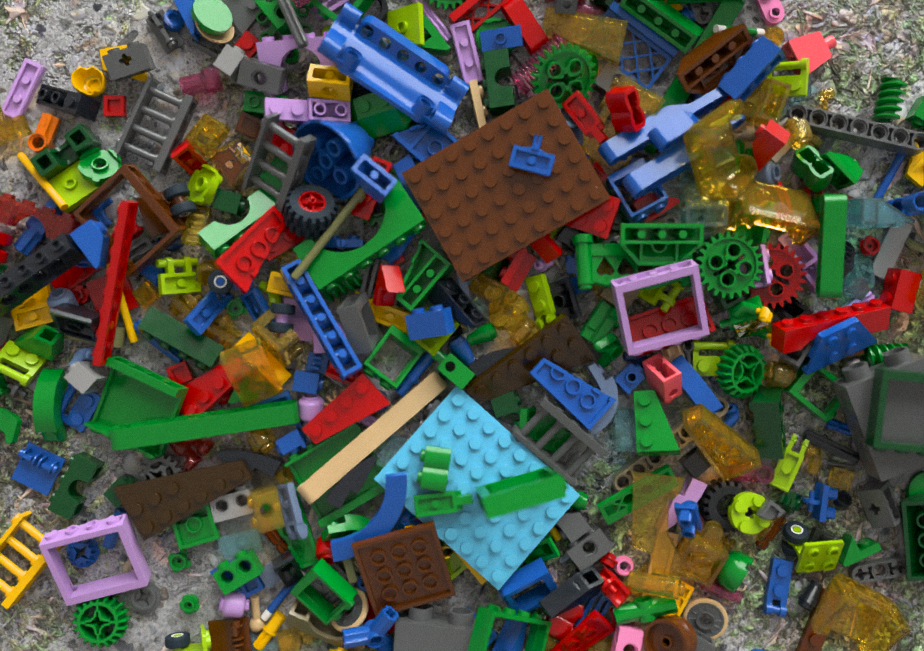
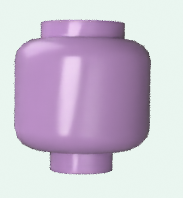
M307 393L298 400L299 416L302 421H306V424L325 408L324 399L319 397V394Z
M237 590L227 595L221 594L218 611H221L223 617L241 618L244 611L249 609L250 599H246L245 594Z

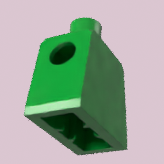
M439 349L434 356H430L439 364L437 369L461 390L475 375L473 371L451 352L446 355ZM452 362L455 365V369L450 371L446 364Z

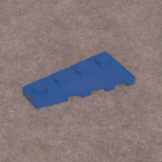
M542 358L529 372L587 430H590L616 401L613 397L604 394L599 389L585 383L580 378L573 376L545 358Z

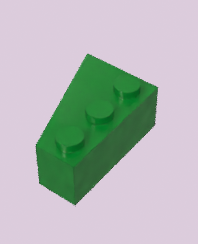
M655 390L634 391L638 456L680 455V449Z

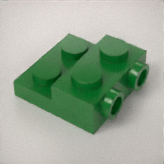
M209 503L172 525L179 550L217 540L221 537L218 525L214 523Z

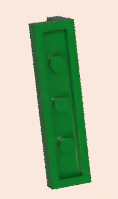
M666 464L596 505L606 523L610 525L678 486L679 483L671 467Z

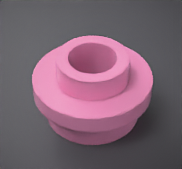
M621 555L615 559L618 564H615L614 570L618 575L627 576L632 573L634 564L631 558ZM622 562L626 563L625 568H620Z

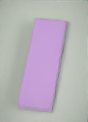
M466 20L449 25L463 81L467 84L473 80H477V83L483 82L484 77L470 21Z
M25 58L0 113L21 123L47 68Z

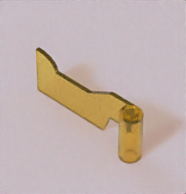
M635 471L633 473L632 545L652 555V573L630 571L627 588L631 592L679 600V597L684 595L685 585L681 583L682 558L668 535L669 499L677 497L684 485V478Z

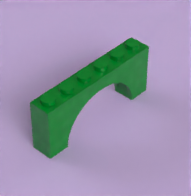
M399 180L384 199L385 216L377 234L368 243L348 252H332L322 249L306 269L320 291L324 293L334 291L338 287L337 284L343 280H350L355 276V272L361 268L362 270L372 265L373 260L386 256L391 248L404 244L407 241V237L413 233L414 235L419 234L425 229L424 226L427 225V222ZM311 237L293 248L301 262L317 243Z

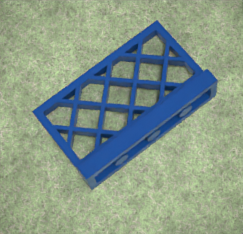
M615 1L612 2L583 43L606 62L619 66L622 73L634 77L641 86L640 88L648 92L679 51ZM609 16L615 20L616 29L605 31L604 22ZM628 30L632 33L631 42L621 43L620 31ZM617 32L618 44L606 45L605 34ZM603 35L604 46L595 47L590 41L593 36ZM645 43L648 46V54L637 55L636 44ZM633 44L634 56L623 58L621 46ZM619 47L620 58H609L607 48ZM661 55L666 59L662 66L653 68L652 56ZM649 57L650 68L639 70L637 58ZM635 59L636 70L626 71L623 61ZM651 71L652 80L646 86L640 81L639 73Z

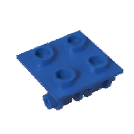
M28 442L26 448H22L18 453L20 461L11 479L48 496L66 459Z

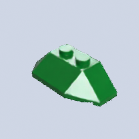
M374 93L354 98L350 102L351 122H357L373 139L405 130L412 121L411 117Z
M620 223L619 245L638 266H661L685 261L697 249L703 246L704 224Z

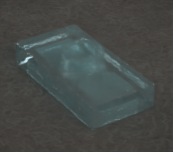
M258 526L223 535L218 539L223 557L235 555L243 549L248 551L252 548L254 550L264 546Z

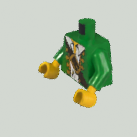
M759 295L728 308L730 318L719 321L723 333L734 329L738 338L757 335L765 340L767 338L770 339L769 345L771 346L772 333L770 332L772 329L770 322L773 313L763 306Z

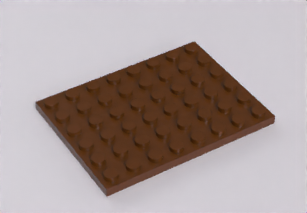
M548 88L401 173L462 282L471 279L610 200L609 194ZM534 135H538V139L539 135L543 136L540 149L545 153L556 155L550 178L509 167L508 164L513 146L532 147Z

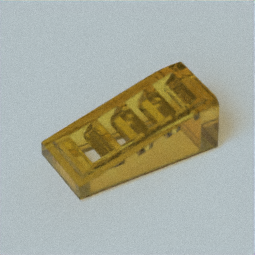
M195 205L196 212L187 216L185 225L188 229L182 234L181 244L202 246L199 243L198 237L189 235H198V232L211 224L213 218L212 211L208 206Z

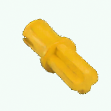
M276 611L270 621L262 627L263 631L253 643L257 650H263L270 639L277 635L276 632L287 619L286 616Z

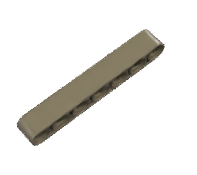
M717 397L723 408L707 420L705 418L702 423L697 421V417L701 413L695 408L671 427L680 450L727 413L729 404L724 398ZM688 426V434L682 436V428ZM637 454L614 472L611 477V483L620 491L652 473L673 455L657 456L656 460L650 461L649 456L639 457ZM641 464L642 470L639 473H634V466ZM620 477H626V483L622 486H618V479Z

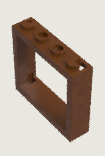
M123 164L73 213L80 221L79 224L81 226L90 219L98 221L92 213L127 180L169 229L170 233L136 264L129 257L126 271L127 278L137 276L188 229L179 217H172L171 207L135 164ZM107 232V235L110 237L107 257L111 259L110 249L113 246L114 238Z

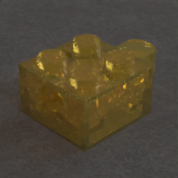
M707 521L701 532L696 531L695 538H681L675 548L671 564L672 573L708 587L712 585L729 558L726 542L722 541L724 536L723 528L719 522Z

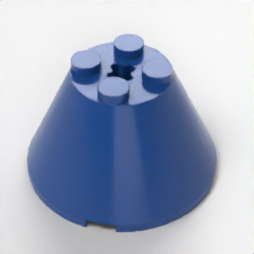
M310 120L298 127L294 136L299 139L311 134L317 138L306 168L304 180L307 183H313L316 186L319 184L322 185V188H328L329 192H333L335 198H339V200L349 198L360 186L350 170L363 154L369 158L371 157L372 147L374 146L373 138L355 121Z

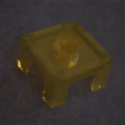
M268 309L251 324V328L256 339L286 368L303 352V348L295 345L287 352L299 340L298 334L292 329H289L278 338L280 333L270 332L268 328L264 327L276 317L275 313Z

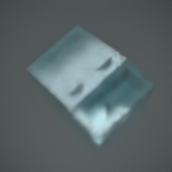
M690 169L680 173V221L682 223L704 224V229H722L728 226V204L721 169L700 179H697Z
M881 198L847 199L846 228H891V223L892 228L905 227L906 223H915L913 218Z

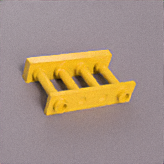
M30 510L22 514L18 513L11 520L10 523L12 525L0 539V564L18 577L17 580L19 581L15 587H11L0 578V590L5 593L4 596L6 597L1 605L6 609L18 603L47 566L43 554L36 555L14 537L20 528L39 543L44 537V534L26 521L32 514ZM7 544L30 561L32 566L28 571H23L1 553ZM62 546L56 547L57 551L62 548Z

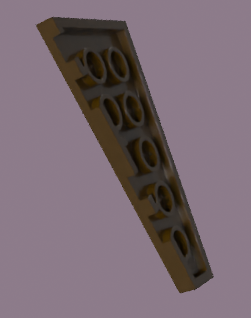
M563 312L468 383L465 388L479 404L537 382L529 372L542 358L549 360L566 371L596 360V358L568 316Z
M241 459L113 487L142 539L145 541L248 481L253 475L244 460Z

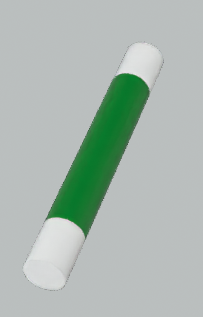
M716 24L713 27V32L716 33L733 26ZM747 27L750 36L761 37L765 35L764 29Z

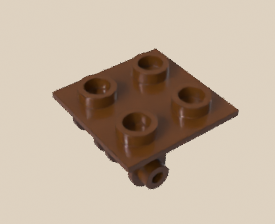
M249 617L208 621L211 651H252Z

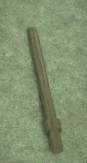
M361 187L352 195L347 205L291 274V277L296 281L302 276L357 204L362 203L366 198V192Z

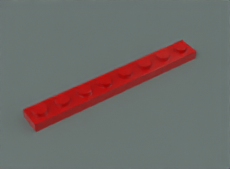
M121 200L117 208L118 220L113 230L114 243L110 249V266L106 271L107 283L102 293L104 298L103 306L99 311L100 323L95 333L97 338L96 346L92 351V365L99 367L105 365L107 358L112 355L139 202L132 200Z

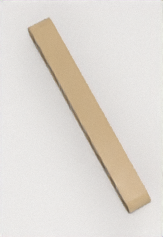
M436 370L431 372L305 480L296 490L309 505L312 504L440 394L448 384Z

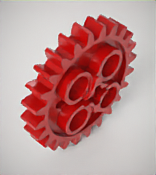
M771 243L768 244L767 249L769 250L770 257L773 259V265L769 269L772 272L776 271L777 277L785 279L790 283L786 285L773 279L771 284L765 288L748 289L751 294L749 299L759 295L761 301L764 302V307L771 303L772 308L775 309L776 303L784 307L785 300L791 304V296L799 297L796 291L804 290L799 285L807 282L801 279V276L807 275V272L801 271L806 265L798 263L802 257L794 258L796 250L789 253V246L782 250L780 243L777 244L776 248H773ZM783 266L792 267L793 272L790 276L784 277L781 275L780 270ZM774 284H780L783 287V292L780 295H773L771 293V287Z

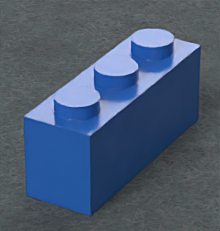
M762 35L751 44L749 51L744 56L738 58L731 71L722 76L718 86L737 104L741 105L786 56L782 49Z

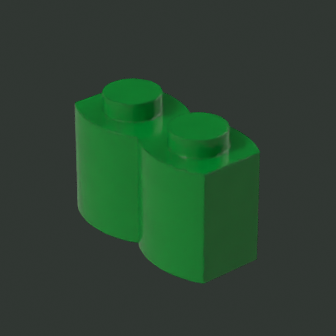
M808 144L795 150L790 165L794 174L804 179L806 186L816 193L828 187L834 173L832 165L825 159L820 158L818 151Z
M426 445V449H421L420 462H423L422 471L418 470L416 483H420V488L446 491L452 449Z

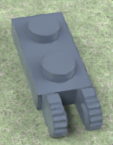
M289 482L276 485L275 491L289 538L291 540L307 538L309 534L308 528L303 523L302 511L299 506L294 483Z

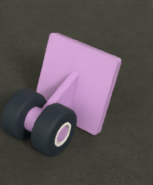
M284 298L283 304L271 303L270 312L276 313L275 322H269V332L280 333V338L312 341L311 326L295 299Z

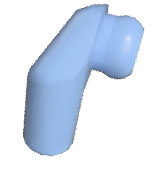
M94 347L79 348L69 365L71 366L75 362H83V360H93L92 351Z

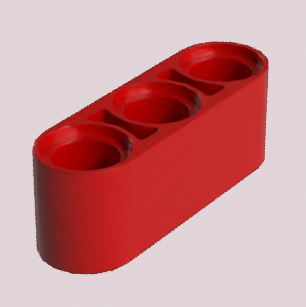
M509 0L500 6L509 24L512 26L521 25L523 45L531 56L550 44L545 32L523 0Z

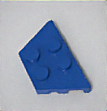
M425 122L392 135V138L419 163L458 141L448 131L441 134Z
M853 316L817 333L813 341L814 344L808 353L810 357L809 363L802 366V371L806 375L877 343V340Z

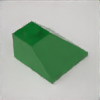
M830 151L820 155V158L828 161L834 169L830 183L837 190L856 184L864 171L860 167L859 162L848 155Z

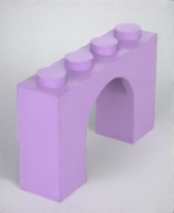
M328 31L323 32V36L315 37V33H305L308 46L304 48L316 54L321 65L336 67L334 62L317 52ZM282 35V40H274V36L261 37L262 42H256L258 60L285 68L287 56L292 50L298 48L293 35ZM260 72L261 80L264 84L266 81V77L263 73ZM285 79L283 92L288 90L287 79Z

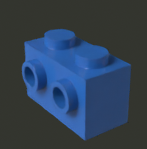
M442 304L431 306L430 310L424 311L423 307L413 309L411 314L405 316L410 341L444 336L455 331L451 307L443 308Z

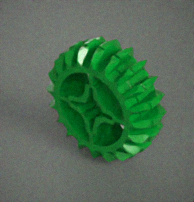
M739 343L724 350V356H719L721 361L716 364L718 370L715 373L718 377L715 380L719 383L718 387L725 394L733 398L746 399V397H752L753 392H758V386H763L762 379H766L764 372L767 371L764 365L767 362L763 360L764 355L760 353L759 349L749 344Z
M112 595L79 603L76 607L78 610L73 613V616L76 618L72 621L73 624L77 625L73 631H79L80 633L77 639L83 637V644L90 642L91 648L97 645L99 649L104 646L110 647L113 643H117L120 637L126 634L125 630L129 627L127 621L131 617L125 615L129 611V608L122 607L125 601L119 603V596L112 598ZM96 606L94 614L88 616L90 608ZM115 624L113 632L107 633L108 626Z

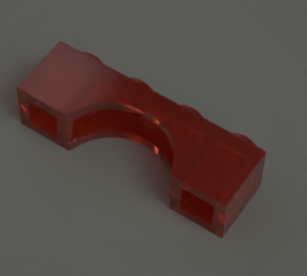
M5 192L2 193V196L0 195L1 223L16 226L22 219L35 216L42 222L46 237L50 239L56 238L63 232L70 236V233L81 226L79 224L80 221L75 220L76 216L63 212L61 216L55 214L56 209L44 205L40 209L35 207V202L26 199L19 202L15 200L16 196Z

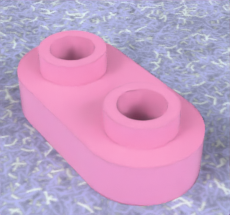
M754 0L765 24L774 26L784 18L785 12L780 0ZM772 10L777 12V16L772 14Z

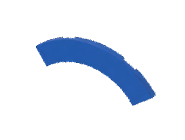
M408 154L394 164L393 167L401 185L422 215L421 207L401 174L416 165L412 155ZM414 233L407 237V241L404 244L391 248L390 252L382 257V259L390 261L389 265L395 263L404 254L411 240L414 239Z
M407 472L385 474L386 489L380 509L360 531L331 540L333 562L355 557L352 543L391 531L404 507L407 493Z

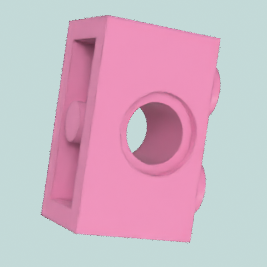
M616 624V631H614L610 651H624L623 649L626 645H633L629 651H641V647H644V632L642 628L631 624Z

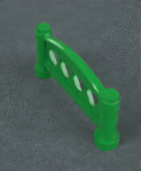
M592 234L572 236V245L575 246L577 283L580 290H591L592 285L595 284L611 288L610 280L629 276L627 273L620 275L617 272L624 257L633 268V274L638 273L639 266L636 265L619 243H593ZM692 254L689 258H687L686 260H688V259H692V260H693V254ZM603 258L606 259L613 269L612 275L605 273L601 276L597 273V268ZM690 275L635 290L655 289L679 282L681 287L692 286Z

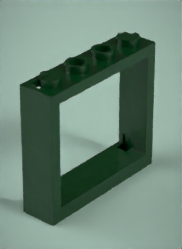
M875 367L865 444L873 447V450L878 452H887V449H891L898 454L908 455L910 451L916 452V455L924 456V445L881 440L889 379L924 383V372Z

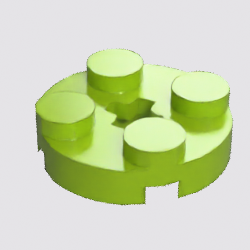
M204 164L202 165L204 168L200 171L197 169L194 171L187 185L190 191V197L187 196V199L193 201L196 205H210L213 202L217 187L220 186L223 179L216 168Z
M746 491L737 494L733 498L732 505L728 507V518L734 528L746 534H756L770 525V520L762 519L755 515L765 501L762 495ZM749 507L753 510L751 517L745 516Z

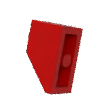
M772 119L765 125L761 123L754 132L756 137L752 142L755 166L758 171L779 152L791 135V133Z
M649 193L638 199H632L634 203L629 207L633 212H636L658 199L654 193ZM669 197L667 207L663 211L648 215V218L641 223L651 222L680 203L679 199Z

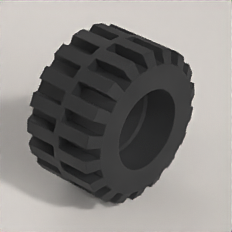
M718 478V481L713 479L710 481L711 485L707 484L702 498L697 502L700 504L698 507L699 512L702 513L701 516L715 529L722 530L725 533H730V530L734 533L738 532V529L731 525L728 514H718L717 504L725 495L732 494L735 497L737 494L749 492V490L742 486V484L729 478ZM749 507L745 516L750 517L753 514V510Z

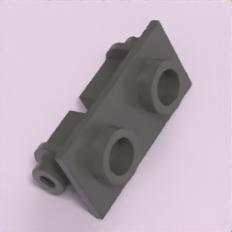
M155 9L148 11L147 14L149 16L146 22L167 54L185 44L178 32L170 31L163 25L162 20L165 14L163 9L160 11H155Z

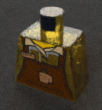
M236 139L209 154L229 182L236 188L240 187L244 181L243 176L248 169L256 140L245 146L241 140Z

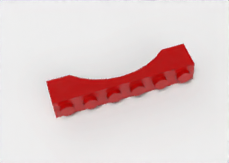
M871 299L868 302L853 303L850 306L836 307L828 311H818L810 315H800L793 319H782V321L772 323L771 346L782 354L801 350L816 337L817 333L853 316L870 333L887 330L891 307L883 303L882 300Z

